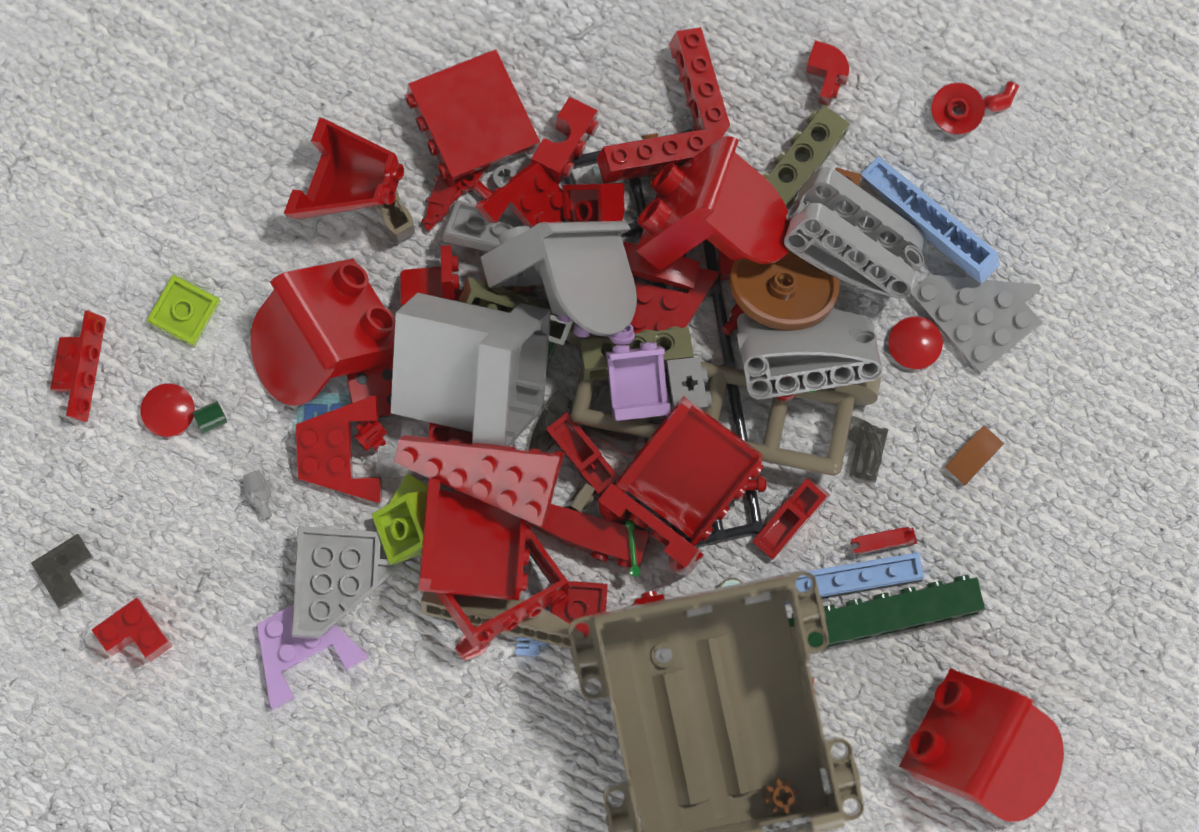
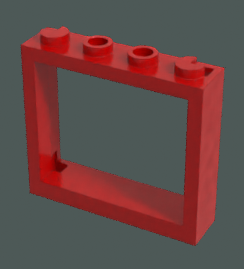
M532 530L530 541H525V549H530L529 555L552 586L476 628L452 594L435 592L473 648L479 644L489 643L497 634L514 629L519 622L528 617H536L544 608L552 604L557 605L568 596V580Z

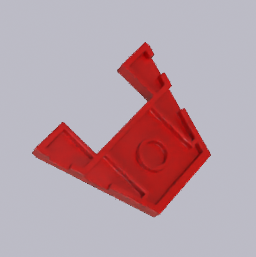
M539 162L529 164L510 178L506 185L494 190L490 197L486 200H481L475 206L489 223H497L507 206L510 207L525 226L530 228L539 223L563 222L564 218L563 190Z
M699 268L694 288L690 289L689 293L634 281L637 302L636 310L630 323L633 326L634 333H640L643 330L661 331L670 327L687 328L709 290L717 281L719 272Z
M378 395L369 396L296 424L298 479L376 503L382 502L381 477H353L350 421L379 420Z

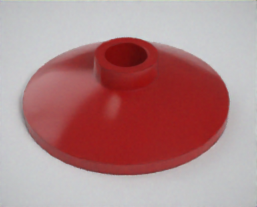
M950 83L943 86L935 94L931 104V113L935 123L943 131L954 135H963L972 132L980 125L985 114V103L981 94L974 87L965 83ZM954 108H959L962 111V114L955 115L953 114L952 110Z

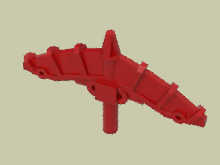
M490 166L455 179L453 186H450L447 179L443 180L441 175L434 177L433 180L436 183L432 195L426 198V202L429 203L426 219L421 221V224L425 225V229L428 232L443 221L451 205L463 193L466 194L475 190L485 200L491 196L492 191L482 183L483 172Z

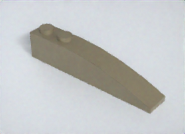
M423 592L421 598L422 614L454 621L435 592ZM452 594L470 622L476 627L525 601L519 598V601ZM544 609L536 617H528L519 622L514 629L501 632L569 649L572 648L568 632L570 624ZM573 628V634L577 638H584V633Z

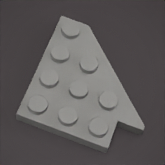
M929 275L916 285L910 294L911 298L979 375L1042 323L1025 303L1041 290L1042 287L1039 284L986 280L981 285L974 278Z
M298 526L291 637L320 639L402 567L403 561L390 565L387 559H380L381 539L378 532Z

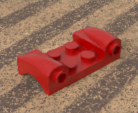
M611 483L598 499L599 511L605 520L624 525L627 520L632 519L644 530L650 526L654 530L651 535L667 546L664 552L669 555L668 562L673 573L689 575L704 557L700 550Z

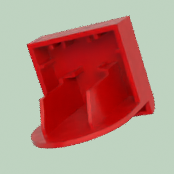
M732 136L721 137L678 168L673 163L665 165L653 179L651 188L657 192V195L639 216L638 224L644 230L636 252L659 271L706 239L731 260L747 258L756 263L771 264L782 259L789 250L784 244V238L790 223L786 220L787 207L773 185L735 152L739 142L737 138Z
M354 258L287 271L277 275L270 281L274 290L256 313L251 329L250 344L252 359L258 377L266 390L275 399L291 406L306 404L312 401L333 377L393 364L395 317L384 307L370 285L366 271L356 263Z
M950 668L944 681L938 685L934 694V700L918 730L911 736L908 749L899 767L919 781L979 804L1002 820L1018 822L1037 813L1053 794L1062 772L1064 746L1059 728L1050 717L1033 705L1034 700L1017 691Z

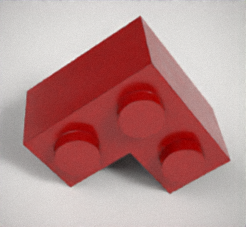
M137 597L91 629L103 648L111 656L134 641L144 657L152 662L173 647L145 605Z

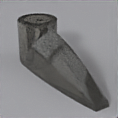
M559 390L547 401L532 433L529 450L538 449L542 453H547L555 442L546 429L566 412L571 416L574 401Z

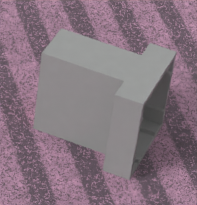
M417 293L396 312L391 413L473 432L472 444L482 443L510 446L540 414L544 407L551 310L520 303L511 313Z

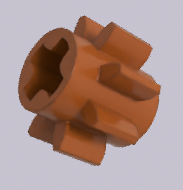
M776 778V786L773 788L766 786V789L770 791V797L764 800L765 802L774 803L772 811L776 812L779 807H782L787 814L789 813L788 806L791 804L799 805L794 800V795L799 794L800 791L790 789L792 785L791 780H788L783 785ZM780 789L789 793V796L785 797L784 803L775 799V796L779 795Z

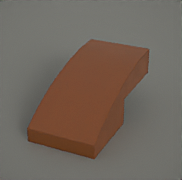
M984 425L952 458L945 468L964 485H967L1005 443Z

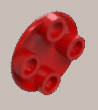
M918 316L904 318L890 332L888 340L889 353L903 367L925 370L939 358L942 352L943 339L941 332L933 322L926 318Z
M171 383L160 384L152 388L144 396L140 408L141 418L147 429L162 437L182 435L194 418L192 412L195 411L194 401L189 392L183 387Z

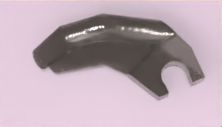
M852 416L850 424H853V427L848 433L847 440L861 449L864 469L868 471V474L876 475L882 463V444L871 423Z

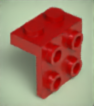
M451 245L440 246L441 266L401 271V307L417 293L456 301L455 290H460L459 275L455 274V272H459L458 255L453 256Z

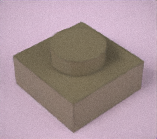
M579 483L565 507L581 512L582 509L586 510L594 499L592 493L595 488L587 483Z

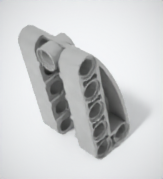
M829 167L819 169L802 185L797 201L787 213L786 220L790 223L784 238L786 248L808 263L845 282L894 298L902 299L908 297L914 284L915 271L924 264L922 254L925 242L924 233L835 169Z
M832 310L819 324L807 329L793 331L767 327L749 317L745 312L739 315L737 319V338L740 356L743 360L747 390L752 398L767 399L870 382L878 379L882 374L876 334L868 317Z

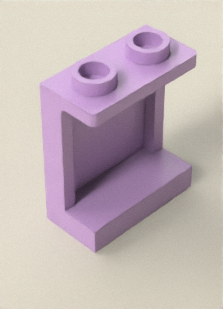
M657 342L641 343L640 348L629 349V345L614 346L613 351L606 352L612 418L615 421L664 416L670 413V404L667 402L663 354L665 352L662 346H657Z

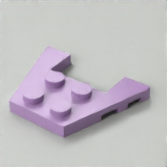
M293 605L257 623L269 702L273 710L295 699L282 674L284 671L331 646H334L346 670L367 660V654L336 625L320 639L291 637Z

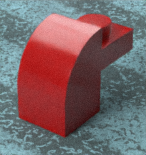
M815 40L807 63L806 73L825 78L819 97V104L829 106L831 98H837L840 85H847L849 63L840 49Z

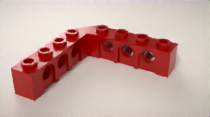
M702 27L676 31L668 44L672 59L675 58L680 74L678 79L679 83H682L687 98L685 103L691 111L694 131L604 146L596 158L603 184L656 175L669 163H673L679 168L726 133L730 122Z

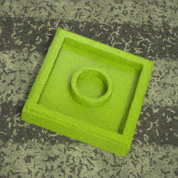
M173 274L146 321L195 347L221 300Z

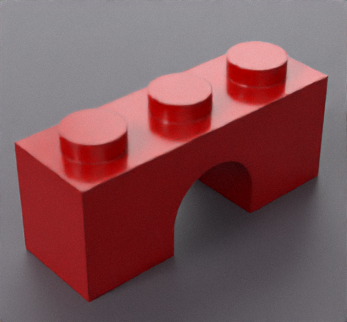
M569 96L556 119V130L565 134L568 139L556 143L543 138L531 158V163L539 162L558 185L563 177L568 178L574 167L572 162L576 156L581 157L586 148V139L589 135L593 137L598 129V110Z

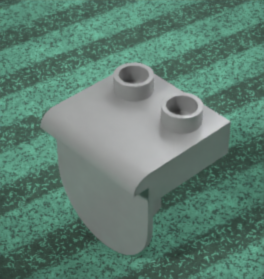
M624 221L539 223L532 228L520 226L508 229L498 235L500 246L481 256L489 288L544 285L552 314L569 316L578 326L595 335L609 336L616 334L629 325L636 310V287L621 238V234L629 231L630 227Z

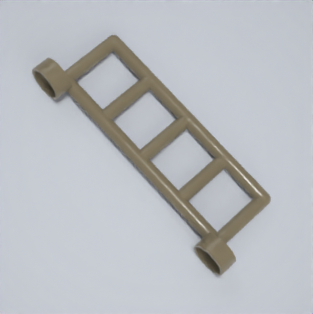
M573 321L566 339L570 344L579 348L580 340L590 336H598L600 338L607 336L595 335L593 333H590L587 337L576 336L573 333L575 324ZM701 362V367L706 366L708 380H710L708 391L711 394L712 407L707 409V413L719 422L726 383L747 387L745 372L740 369ZM581 368L571 411V419L574 423L645 438L652 436L660 425L659 423L652 422L653 417L615 421L610 413L590 410L589 406L595 380L584 382ZM881 376L870 382L835 387V389H821L814 393L803 392L796 395V398L837 406L827 458L779 448L789 401H782L776 397L772 398L764 443L745 442L763 454V462L832 476L838 475L842 469L853 406L870 405L877 401Z

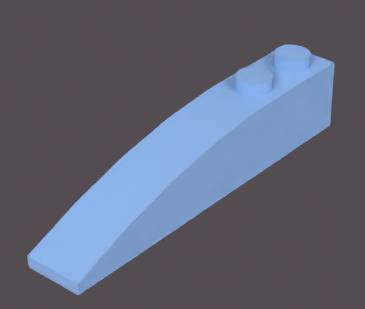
M878 156L861 173V178L902 218L921 230L930 243L981 285L1000 266L997 251L881 157Z

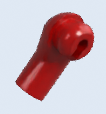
M1007 81L1002 93L993 96L987 95L983 99L985 109H990L991 112L1008 109L1012 105L1019 85L1012 81Z

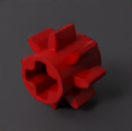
M360 421L355 426L359 432L354 437L366 451L373 447L377 452L387 444L383 437L388 433L378 421Z

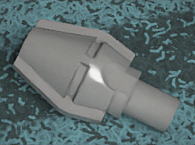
M259 470L243 475L244 492L250 505L254 504L255 507H258L262 520L271 517L272 514L268 503H270L269 498L272 496L268 482Z

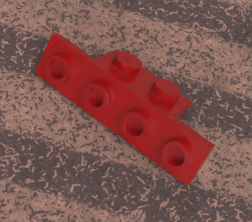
M84 311L80 337H59L50 390L56 392H70L66 416L81 422H88L106 323L105 317L91 311Z

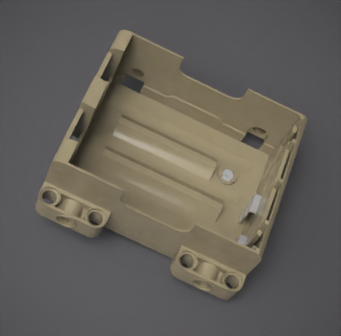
M807 571L786 573L582 616L570 623L568 632L572 647L571 654L581 692L588 699L610 697L627 781L609 785L603 793L609 832H764L762 826L804 817L806 823L768 832H825L844 828L845 822L855 820L863 814L864 802L861 793V783L852 747L848 741L841 737L825 739L809 667V654L823 651L828 645L829 637L822 599L819 594L816 578L812 573ZM802 575L807 576L810 580V587L804 592L799 591L796 587V580ZM785 602H790L795 627L789 626ZM579 622L586 623L589 626V634L584 638H577L573 634V628ZM813 631H818L822 636L821 644L816 647H811L807 641L808 635ZM603 643H604V647H605L607 662H606V658H605ZM595 678L600 681L601 688L597 693L590 694L585 690V683L588 679ZM836 743H843L845 746V753L840 758H835L831 754V748ZM820 768H824L826 771L830 793L824 792ZM776 778L783 785L788 780H791L792 785L790 789L800 791L799 794L794 795V800L799 805L791 804L788 806L789 813L787 814L782 807H779L776 812L772 811L774 803L765 802L764 800L770 797V791L766 789V786L772 788L776 786ZM780 789L779 795L775 796V799L784 803L785 797L789 796V793ZM619 790L624 794V800L621 804L613 805L608 801V796L612 791ZM848 799H855L857 802V808L852 813H845L843 810V804ZM637 808H638V810H639V814H640V819H641V824H642V829H643V831L641 830V825H640V820H639V815H638Z

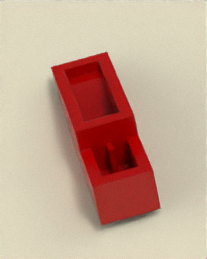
M623 242L632 275L654 283L662 282L682 290L694 288L700 262L681 256L659 271L636 252L637 244Z
M568 412L546 429L585 482L595 488L594 493L598 498L611 483L616 484L619 475L604 459L602 453L579 425L572 421Z
M806 478L752 542L771 559H775L828 499L830 494L812 478Z

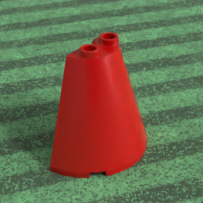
M319 117L311 142L321 152L320 160L307 195L301 190L292 189L284 214L292 219L303 220L392 204L395 201V192L399 180L404 176V166L399 164L396 154L325 118Z

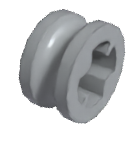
M502 165L494 171L493 179L496 188H502L506 185L501 183V178L499 177L501 174L505 176V173H510V178L517 174L513 167Z

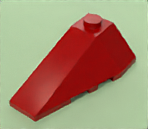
M624 183L563 185V213L566 221H623L625 211Z

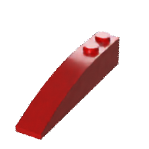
M551 504L547 521L542 527L529 521L526 522L535 529L564 544L592 554L591 558L594 560L607 562V559L617 561V565L621 568L630 570L632 567L629 533L625 525ZM635 528L637 567L640 568L649 540V532Z

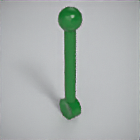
M627 520L625 527L629 533L632 565L629 573L632 577L636 578L641 572L639 567H637L634 538L636 523L633 520Z

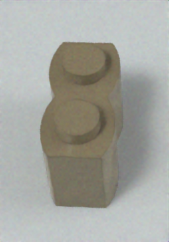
M396 190L395 201L392 204L374 206V209L384 219L389 235L396 242L400 243L415 234V226L411 213L401 204L398 191Z

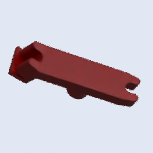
M909 527L858 536L850 541L852 545H859V548L853 550V554H864L903 545L911 546L918 543L914 528Z

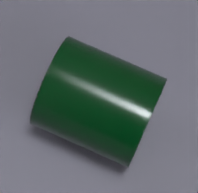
M218 401L192 412L202 434L228 423Z

